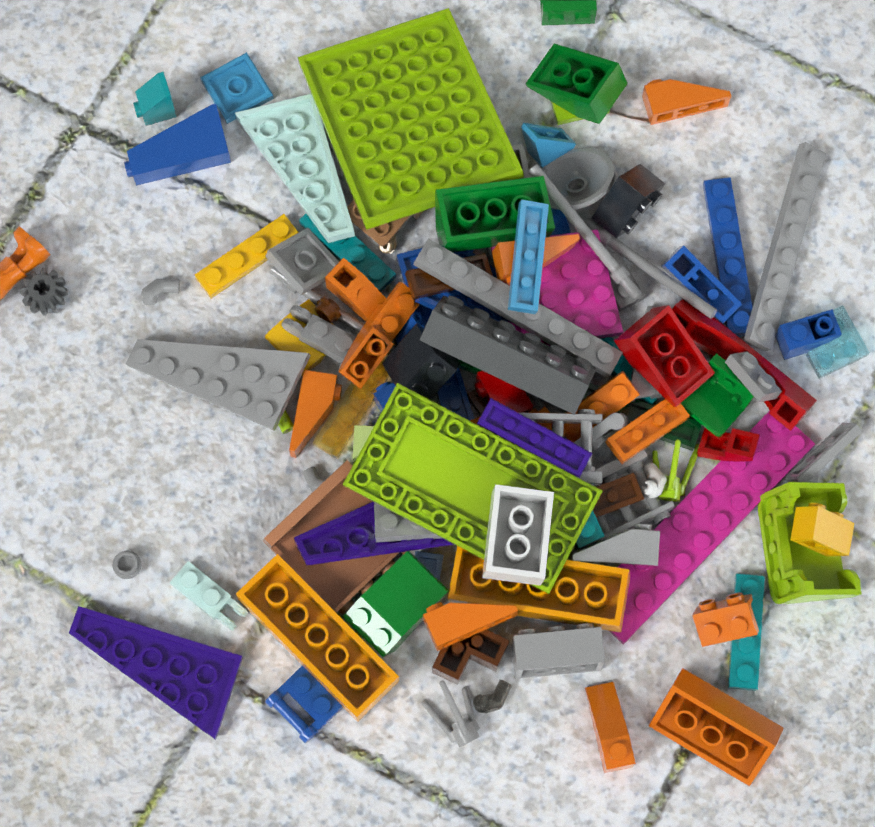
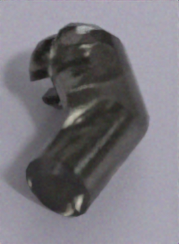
M499 680L494 693L483 696L481 694L476 695L473 699V706L476 711L486 714L500 710L512 685L504 680Z

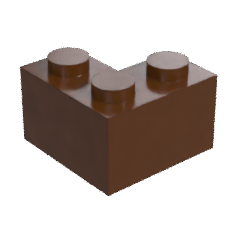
M484 630L441 649L432 666V673L458 685L470 660L496 672L510 640L489 630Z

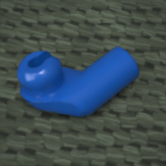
M413 312L396 335V346L416 323H423L424 319L421 313Z

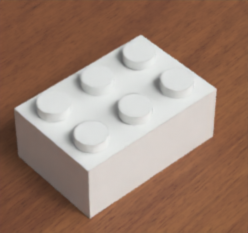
M495 484L491 495L482 578L541 586L546 573L554 492Z

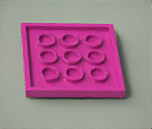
M598 229L591 230L601 242ZM575 232V233H567V234H560V235H552V236H550V237L564 236V235H574V234H579V233H578V232ZM579 234L580 240L571 250L542 268L539 304L599 339L620 336L623 333V328L608 268ZM508 321L515 327V330L522 332L524 334L530 333L524 330L523 328H520L519 326Z

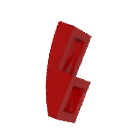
M705 428L698 447L697 456L721 461H753L760 434L732 428L731 433L725 432L721 437H717Z

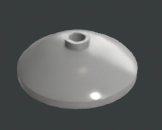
M574 148L543 168L540 167L574 210L588 207L600 200L610 190L615 180V168L612 160L605 153L592 148ZM549 197L551 208L560 210Z

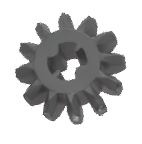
M43 267L40 275L31 270L32 279L23 278V284L26 287L20 289V294L24 296L23 304L30 306V310L34 314L40 310L42 315L46 316L50 308L54 313H57L56 305H65L66 302L63 296L68 295V290L64 287L66 284L64 278H58V273L55 270L48 274L46 268ZM46 288L49 290V292H48V291H45V292H46L45 295H40V293H39V292L43 293L42 290H43V289H46Z

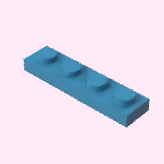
M522 199L519 202L508 310L536 314L538 312L549 204Z

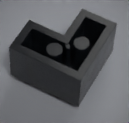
M639 164L618 177L591 219L615 238L624 233L630 234L638 224V221L635 219L639 213L643 214L649 206L654 207L661 199L663 194L660 191L665 183L643 165Z

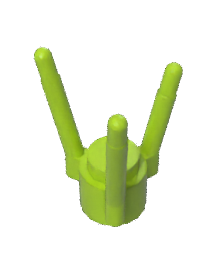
M675 441L670 476H666V484L658 499L679 502L680 496H685L686 485L698 457L699 443L695 445L680 483V478L676 477L681 441ZM653 450V463L660 469L658 452Z

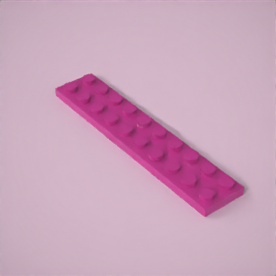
M768 412L749 431L760 434L753 461H720L670 513L671 517L665 518L654 529L655 531H660L658 566L621 563L617 567L629 569L630 582L621 632H609L623 645L761 501L760 496L772 490L814 447L815 443L799 428L795 426L790 431Z

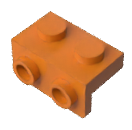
M739 592L727 596L726 600L716 602L715 599H707L698 604L699 606H697L692 616L702 647L758 634L759 629L751 607L753 601L752 594L743 595Z

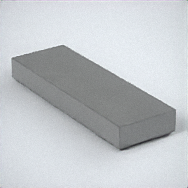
M842 423L786 475V480L788 482H809L863 431L857 424Z

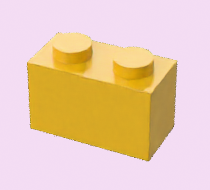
M809 503L808 507H796L790 540L827 557L849 556L854 523L843 518L844 515L842 513L826 510V506L823 504Z

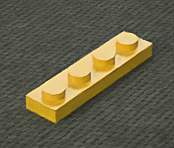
M283 214L194 274V276L210 299H212L268 261L265 256L269 249L299 232L286 215Z

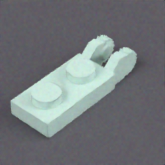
M189 561L170 582L175 589L214 620L220 621L231 631L237 626L232 619L221 613L222 610L228 605L239 616L245 617L248 613L244 607L232 599L233 597Z

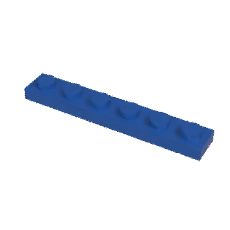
M731 177L704 180L703 190L718 280L742 303L725 321V324L734 334L742 337L745 336L753 307Z

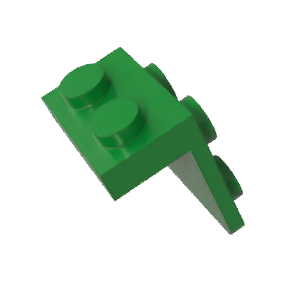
M540 0L542 26L595 24L596 0Z
M716 353L709 362L715 374L682 401L681 405L691 417L715 436L721 437L748 407L754 396L727 366L726 360Z

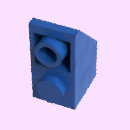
M833 309L782 324L779 326L775 337L784 360L812 352L837 339L842 333Z

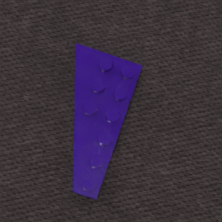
M374 502L294 537V542L306 566L454 545L443 538L376 542Z
M78 606L69 631L72 637L214 740L217 739L243 656Z

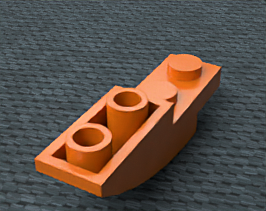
M398 282L383 304H378L339 368L338 372L359 389L364 386L394 345L392 343L393 339L419 305V303L415 302V299L413 300L409 287L403 282Z

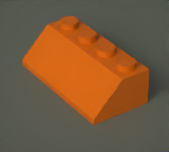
M684 668L681 669L649 724V727L748 786L752 784L776 747L784 729L782 726Z

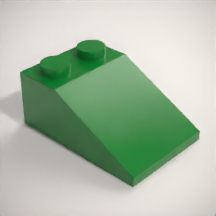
M554 43L525 84L531 90L578 118L600 124L628 82L619 63Z
M407 551L353 604L343 618L382 657H385L398 649L423 621V614L427 613L426 609L431 605L439 603L449 590L410 551Z

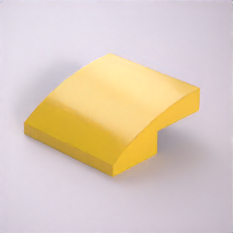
M310 299L300 305L308 310L311 315L318 316L314 310L316 306ZM289 313L265 335V338L278 351L309 353L311 356L304 370L310 371L319 365L326 355L299 341L298 337L287 332L281 324L285 318L298 322L303 328L307 325Z

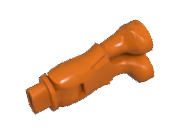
M20 226L13 232L18 247L10 257H5L0 262V300L7 295L17 282L28 277V272L43 263L51 255L34 237L29 235Z

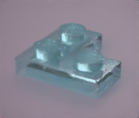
M843 305L833 310L842 335L806 354L819 379L867 357L870 353Z

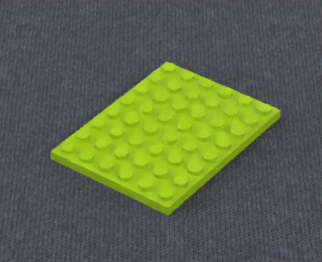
M449 8L298 57L300 68L366 230L435 207L436 189L523 178L521 165Z

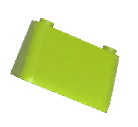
M788 482L763 493L758 504V515L769 590L773 602L776 604H795L853 598L862 595L860 578L852 569L843 570L841 556L827 557L790 540L796 507H808L809 503H819L825 505L828 511L839 513L844 511L848 502L844 483Z

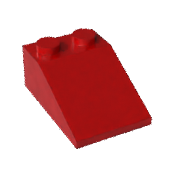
M669 305L652 308L614 340L629 364L673 407H677L715 374Z

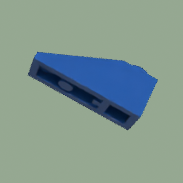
M684 245L679 246L661 265L673 279L717 309L714 317L722 324L742 305Z

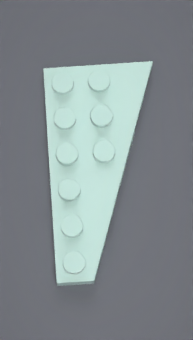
M307 94L236 112L235 116L238 122L326 241L330 243L354 237L355 233L322 120L312 95Z

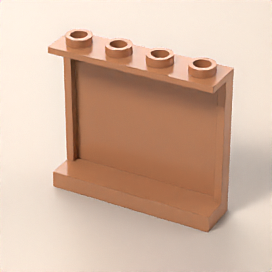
M348 460L263 539V542L275 555L278 554L336 613L339 611L342 615L355 603L351 598L359 591L364 594L375 583L372 578L378 572L384 574L395 563L392 559L398 554L391 553L306 566L294 542V537L373 502L343 486L353 466Z

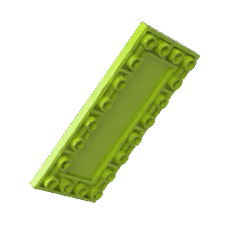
M399 383L395 386L343 483V486L483 560L485 557L491 495L495 484L554 492L545 579L541 586L532 585L547 594L550 593L602 493V490Z

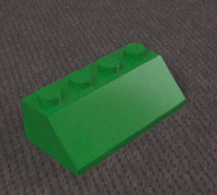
M544 176L436 189L435 218L439 245L451 252L494 247L499 242L515 241L518 206L521 199L549 204L546 237H550L555 229Z

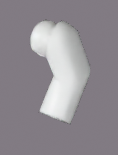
M648 463L643 471L650 480L645 481L648 485L647 487L642 486V491L649 498H656L661 495L667 478L654 463Z

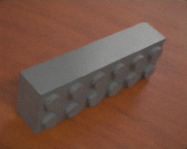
M454 296L442 297L433 309L420 338V341L574 415L596 371V368L588 360L567 355L563 348L542 343L536 335L515 330L511 323L503 320H494L489 317L486 311L479 308L471 309L465 306L462 300Z

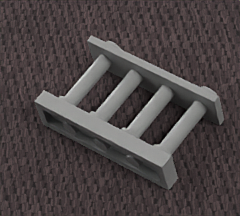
M591 409L578 410V414L519 413L536 423H552V431L564 437V423L581 424V447L591 453L592 424H599L602 421V414H595V410ZM591 455L579 479L593 486H600L602 484V471H595V467H592Z
M643 450L624 464H621L616 459L595 469V471H602V484L616 480L618 476L626 472L629 474L634 473L643 493L642 486L647 487L648 484L645 481L648 479L642 469L648 455ZM643 493L652 511L637 518L630 505L621 508L620 511L626 524L614 530H611L604 515L598 517L597 520L605 537L624 529H634L635 524H648L652 521L655 524H659L665 518L671 517L669 513L672 512L674 504L671 501L661 505L658 497L649 498Z

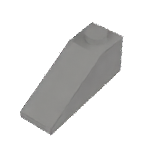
M635 524L634 529L621 530L571 552L567 559L658 566L660 531L652 530V525Z

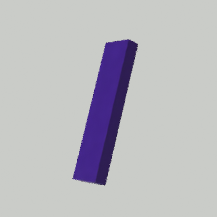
M492 398L477 423L480 427L580 478L593 454Z

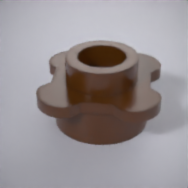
M321 297L317 301V306L314 310L318 317L329 323L336 322L338 318L342 317L339 306L332 299Z

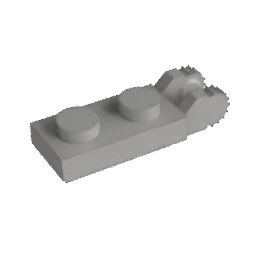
M293 305L290 309L291 315L307 325L303 328L298 322L285 318L281 324L287 332L298 337L299 341L342 363L356 337L314 314L311 315L305 308Z

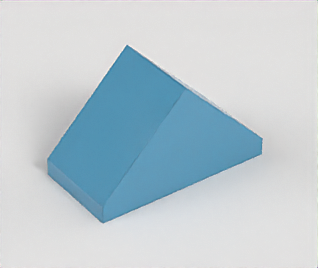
M523 123L521 126L527 152L542 168L574 149L576 145L562 128Z

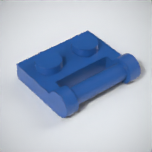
M303 665L265 701L270 708L274 707L300 734L299 738L304 743L311 740L343 708ZM287 694L315 720L312 725L308 726L283 700Z

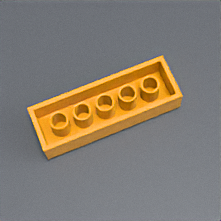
M457 546L448 594L450 603L516 606L518 610L517 616L571 625L592 623L594 628L601 627L602 630L621 632L630 582L629 569L566 560L550 593L547 594L530 584L482 578L484 560Z
M278 554L236 593L238 600L357 722L399 682V676Z

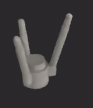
M440 681L439 684L457 720L456 723L451 725L453 731L426 700L422 701V705L447 734L451 743L456 741L458 746L462 747L480 737L477 732L480 728L475 720L468 690L465 687L462 688L469 721L467 717L462 718L445 681Z

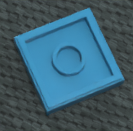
M247 52L200 77L203 86L214 104L217 105V109L227 124L236 120V112L260 107L274 99L272 92Z

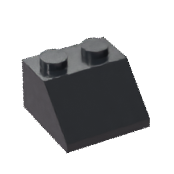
M416 323L382 361V365L395 386L399 383L430 400L457 371L460 360L420 341L425 328Z

